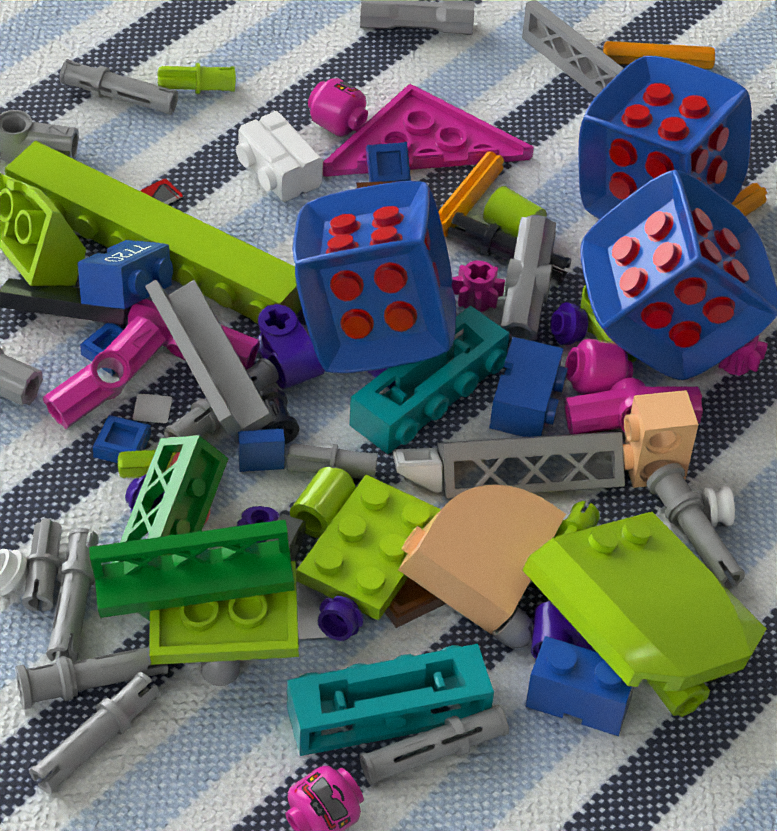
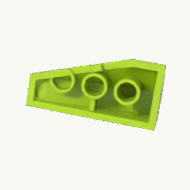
M0 173V249L30 286H75L79 275L78 262L85 259L86 248L60 211L42 190Z

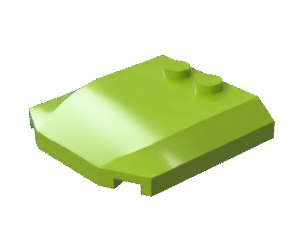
M653 512L553 537L528 557L522 570L627 686L638 687L642 679L658 681L662 690L678 692L743 670L767 630Z

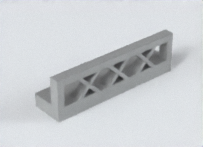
M531 0L526 3L522 39L596 97L624 69L540 2Z
M157 280L146 285L145 287L215 415L234 442H238L239 431L259 430L274 421L273 416L195 280L169 295L166 294Z
M612 431L437 443L438 453L443 462L445 498H454L468 489L482 486L489 477L498 485H507L494 473L506 458H517L529 469L517 484H508L507 486L521 488L532 493L625 487L622 432ZM611 451L613 478L596 479L583 467L595 452ZM585 453L578 462L569 454ZM551 455H561L573 466L561 481L552 482L538 470ZM531 456H541V457L534 463V465H532V464L525 458V457H531ZM496 459L489 468L480 461ZM471 460L485 472L472 487L455 488V461ZM578 472H580L584 477L587 478L583 480H572V478ZM534 474L543 481L527 483Z

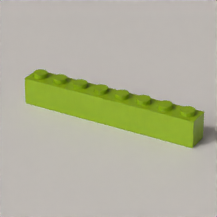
M36 140L5 167L6 176L42 190L60 211L72 230L78 232L86 239H92L108 248L125 240L169 244L170 261L173 265L172 280L180 283L182 286L195 280L204 296L216 301L223 307L230 308L250 318L257 324L259 313L269 305L279 304L287 306L295 314L302 309L295 278V266Z

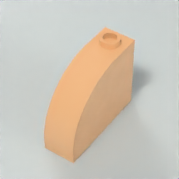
M484 485L468 489L451 499L423 529L417 526L412 531L401 550L407 553V556L398 570L492 634L494 630H497L512 616L531 581L522 571L528 557L555 536L566 513L542 497L517 487Z

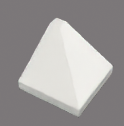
M395 449L393 451L397 473L433 492H442V462L437 449Z

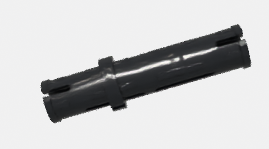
M460 212L456 213L451 223L458 226L449 227V237L480 248V253L490 256L495 254L509 261L510 258L514 259L517 242L516 236L501 231L502 227L492 223L489 226ZM553 252L550 264H552L551 278L562 283L568 273L562 269L570 268L571 258Z

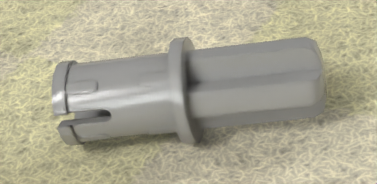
M291 444L287 454V468L317 473L323 467H332L345 470L352 478L363 479L365 475L375 478L378 453L338 449V444H333L332 448Z
M48 518L42 519L41 522L34 525L31 552L26 557L28 572L22 604L27 609L33 611L39 610V600H43V611L50 610L53 607L55 578L59 567L62 566V562L58 558L62 526L60 523L53 522Z

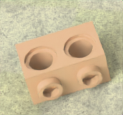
M687 390L634 396L630 415H625L624 418L626 438L623 444L624 471L628 470L633 488L646 487L648 478L656 470L671 463H679L685 470L684 479L686 480L699 425Z

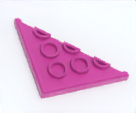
M408 84L323 161L322 175L328 177L368 173L367 145L407 142L410 170L476 165L487 152L491 151L496 155H501L504 158V162L525 161L533 157L534 147L412 84Z

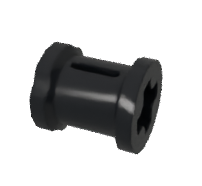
M267 388L259 391L274 418V421L265 425L260 430L284 429L285 445L290 443L298 436L300 428L297 420L289 415L286 408L288 399L285 392L278 388Z

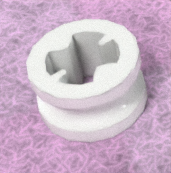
M721 486L719 491H714L712 487H705L702 491V498L704 499L703 512L713 528L717 526L718 522H722L725 527L732 526L735 519V504L730 487Z

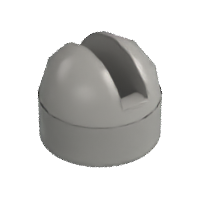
M516 607L512 616L497 630H494L492 635L505 646L512 649L522 648L529 644L534 624L525 612Z
M240 660L201 662L202 676L212 685L225 686L231 684L239 676Z

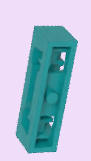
M469 306L456 316L455 335L462 329L463 333L454 340L453 346L448 352L425 361L389 367L353 394L350 401L349 425L387 455L399 445L409 443L416 436L418 430L431 420L436 421L441 418L451 404L460 397L469 396L479 382L489 374L498 373L504 367L509 332L474 307ZM396 381V385L389 389L385 394H379L388 385Z
M478 644L463 647L452 645L436 652L421 655L405 654L393 660L368 665L357 663L342 670L321 674L310 672L298 678L287 680V710L300 756L426 732L445 725V720L456 715L461 719L490 709L494 697V690ZM459 704L461 707L460 709L431 714V709ZM353 724V730L321 736L322 730Z

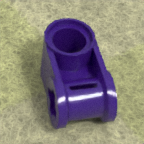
M279 304L269 305L262 309L258 317V326L261 331L257 337L260 342L258 353L262 358L269 360L277 369L279 379L276 381V384L284 390L323 375L325 370L317 358L311 338L292 309Z

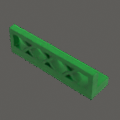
M200 435L160 438L120 542L140 540L148 532L147 539L202 531L229 458ZM180 452L177 461L167 469L172 453ZM165 491L162 501L151 510L154 500ZM170 553V554H163V555H159V556L161 557V556H168V555H173V554ZM123 560L113 561L112 563H118V562H124V561H123ZM150 611L138 613L150 621Z
M286 519L89 547L100 618L295 590ZM277 538H278V540H275V541H268V542L256 543L257 541H263V540H270V539H277ZM220 546L222 547V548H218V549L208 550V548L220 547ZM170 553L173 554V555H168V556H161V557L159 556V555H163V554H170ZM120 560H123V561H124V562H118V563H111V564H104V565H103V563H106V562H113V561H120Z

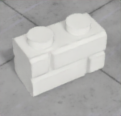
M278 111L262 116L260 121L255 119L241 125L238 130L239 144L236 146L238 159L244 167H252L258 175L261 186L266 191L272 190L281 201L286 202L300 196L301 192L305 194L320 187L323 174V159Z

